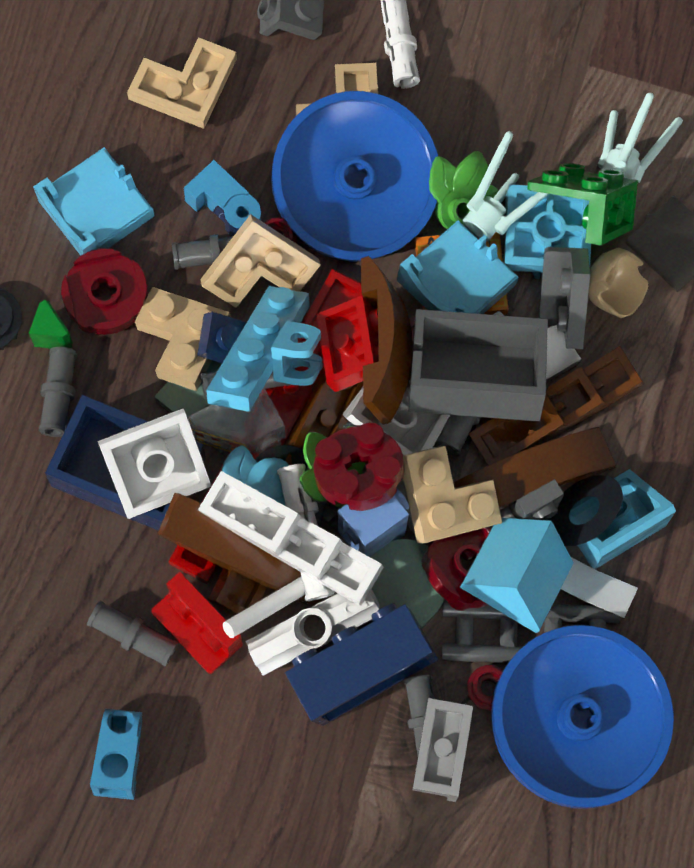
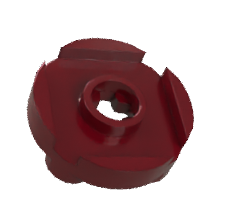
M113 249L92 250L74 261V266L69 270L67 277L65 274L62 281L61 294L68 315L78 324L79 328L87 333L104 335L121 332L134 324L148 296L146 278L139 264L134 260L132 262L128 257L122 256L121 252ZM107 283L109 288H117V291L111 295V299L103 301L100 297L95 298L93 293L100 290L99 284Z
M369 422L361 426L345 428L335 432L328 438L322 439L316 445V457L313 464L316 485L322 496L332 504L336 505L335 501L341 504L349 505V510L365 511L385 504L397 492L396 486L400 483L401 478L403 479L405 472L403 454L395 439L384 433L380 425ZM357 462L367 463L366 472L363 474H358V471L355 469L350 471L347 469Z
M488 527L431 541L422 557V567L426 571L432 587L441 597L448 601L452 608L458 611H465L469 608H481L488 605L460 588L468 573L461 565L460 556L466 561L470 559L475 560L491 530Z

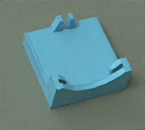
M105 147L51 183L47 177L33 186L39 203L80 256L92 250L110 248L155 216L153 208L136 188L130 174L126 175L125 167L123 165L119 166Z
M509 184L505 199L506 216L538 192L527 190V185ZM548 194L537 205L512 223L505 232L504 264L512 271L532 272L535 279H540L543 270L544 249L546 247L588 248L590 265L591 244L585 243L586 229L583 228L582 224L583 213L589 204V200Z
M458 220L418 256L415 257L411 254L400 264L397 281L427 310L484 314L516 285L519 277L498 258L496 244L493 243L490 247L486 246L488 237L485 234L478 239Z

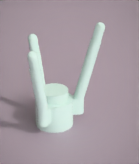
M649 92L646 94L625 144H617L615 149H613L618 112L612 110L607 125L603 153L597 166L601 170L624 172V178L638 180V183H640L645 170L682 124V118H675L644 158L639 161L640 153L633 147L654 99L653 93Z
M511 131L505 133L475 195L466 205L470 211L462 220L463 224L479 239L485 234L488 237L487 241H489L495 232L503 235L512 223L548 195L547 193L538 192L504 217L506 209L501 203L506 197L508 185H515L519 179V175L513 173L494 198L486 196L484 199L513 138Z

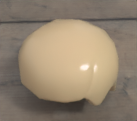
M621 248L601 254L590 268L588 295L591 302L603 311L621 319L632 315L642 304L648 290V281L643 278L638 270V266L644 264L643 261L630 251Z

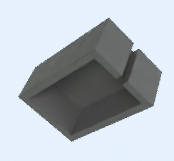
M416 309L408 412L540 421L546 395L548 319Z

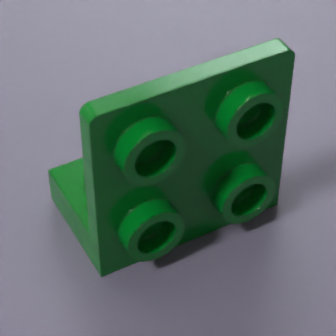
M563 163L560 164L559 169L545 170L541 176L528 181L527 190L589 200L582 219L583 228L586 229L585 243L603 245L633 230L638 180L624 178V172L605 169L599 170L598 174L585 172V166Z

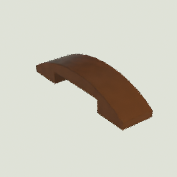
M367 256L361 258L362 295L374 309L378 308L379 362L363 366V404L382 425L392 422L408 384L412 363V329L406 306L400 294L377 264Z
M597 427L529 448L477 470L453 483L454 488L485 480H493L499 510L516 504V501L554 479L559 486L574 480L577 483L582 479L614 469L616 463L600 428Z

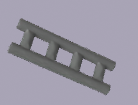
M444 600L443 617H456L455 644L442 643V661L508 663L523 647L517 646L518 622L492 606L487 605L481 608H469L465 611H458L452 608L447 600ZM553 604L544 621V633L561 628L562 621L588 622V626L606 629V623L619 624L620 616L595 605ZM474 618L500 619V645L473 644Z

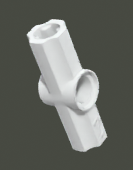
M372 589L362 606L337 593L247 640L249 653L255 665L264 676L291 662L300 654L328 644L332 641L331 638L342 630L354 625L357 628L372 620L371 615L381 609ZM310 615L321 617L325 623V633L319 640H313L305 634L304 622Z

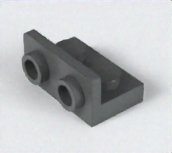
M546 247L544 249L538 318L548 319V326L557 325V331L564 332L567 349H583L590 284L588 248Z

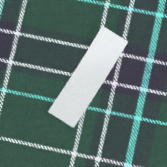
M571 557L574 563L561 590L625 618L638 588L599 572Z

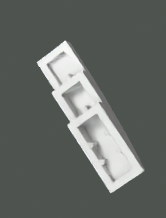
M222 471L198 509L204 515L360 606H362L384 568L378 561L343 543L340 538L302 518L294 510Z

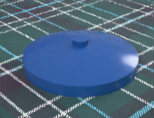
M366 91L335 93L323 97L304 108L290 122L282 134L272 164L271 180L274 199L280 215L293 231V234L314 251L343 261L359 262L361 258L367 256L372 260L390 255L408 244L419 234L430 219L437 200L429 190V178L432 163L435 157L438 156V153L423 123L410 110L397 101Z
M575 625L545 632L528 642L514 655L504 668L497 682L492 700L491 722L497 749L509 771L523 786L551 803L570 808L586 809L616 803L631 796L650 781L660 768L669 750L673 733L674 715L673 704L666 681L654 661L645 651L628 638L616 632L595 626Z

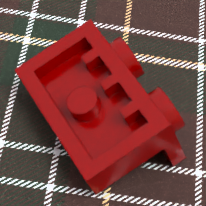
M363 295L316 314L318 328L321 331L320 341L327 385L334 392L362 382L363 366L379 362L378 308L374 309Z
M179 571L166 583L169 593L152 608V614L208 674H213L243 646L240 634L230 638L225 633L223 622L226 619Z

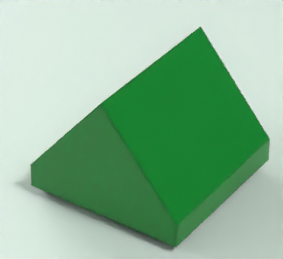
M46 300L40 302L29 331L34 347L49 349L53 347L72 348L73 342L70 333L50 302Z

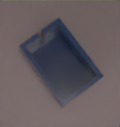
M82 395L45 472L51 487L127 518L98 441L148 421ZM196 441L204 463L206 459L204 445ZM170 503L130 519L159 531Z
M391 603L371 615L374 621L360 630H357L355 625L348 627L331 638L334 645L319 653L316 648L310 649L291 661L294 667L286 671L285 674L312 722L324 726L439 660L417 619L406 604L397 608L395 603Z

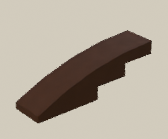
M618 346L584 369L579 367L546 388L540 421L492 418L470 432L469 435L487 465H491L551 440L639 388L644 382L623 349Z
M174 493L157 533L159 536L224 569L235 571L267 588L279 590L301 577L300 571L201 513L198 509L202 503L182 494ZM306 595L297 599L301 603L310 607L322 602L323 600L322 598L318 600L306 601Z

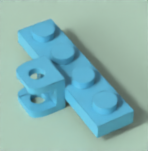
M269 286L208 386L206 390L208 404L250 412L272 372L273 379L276 382L307 386L314 383L323 367L322 357L313 353L318 342L321 340L320 329L301 323L310 307L309 293L285 287ZM298 338H304L306 341L298 343ZM299 366H305L309 368L305 371L295 370V368Z

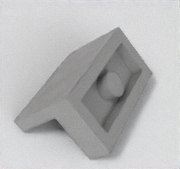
M428 698L413 791L446 796L447 801L456 802L459 796L473 706Z

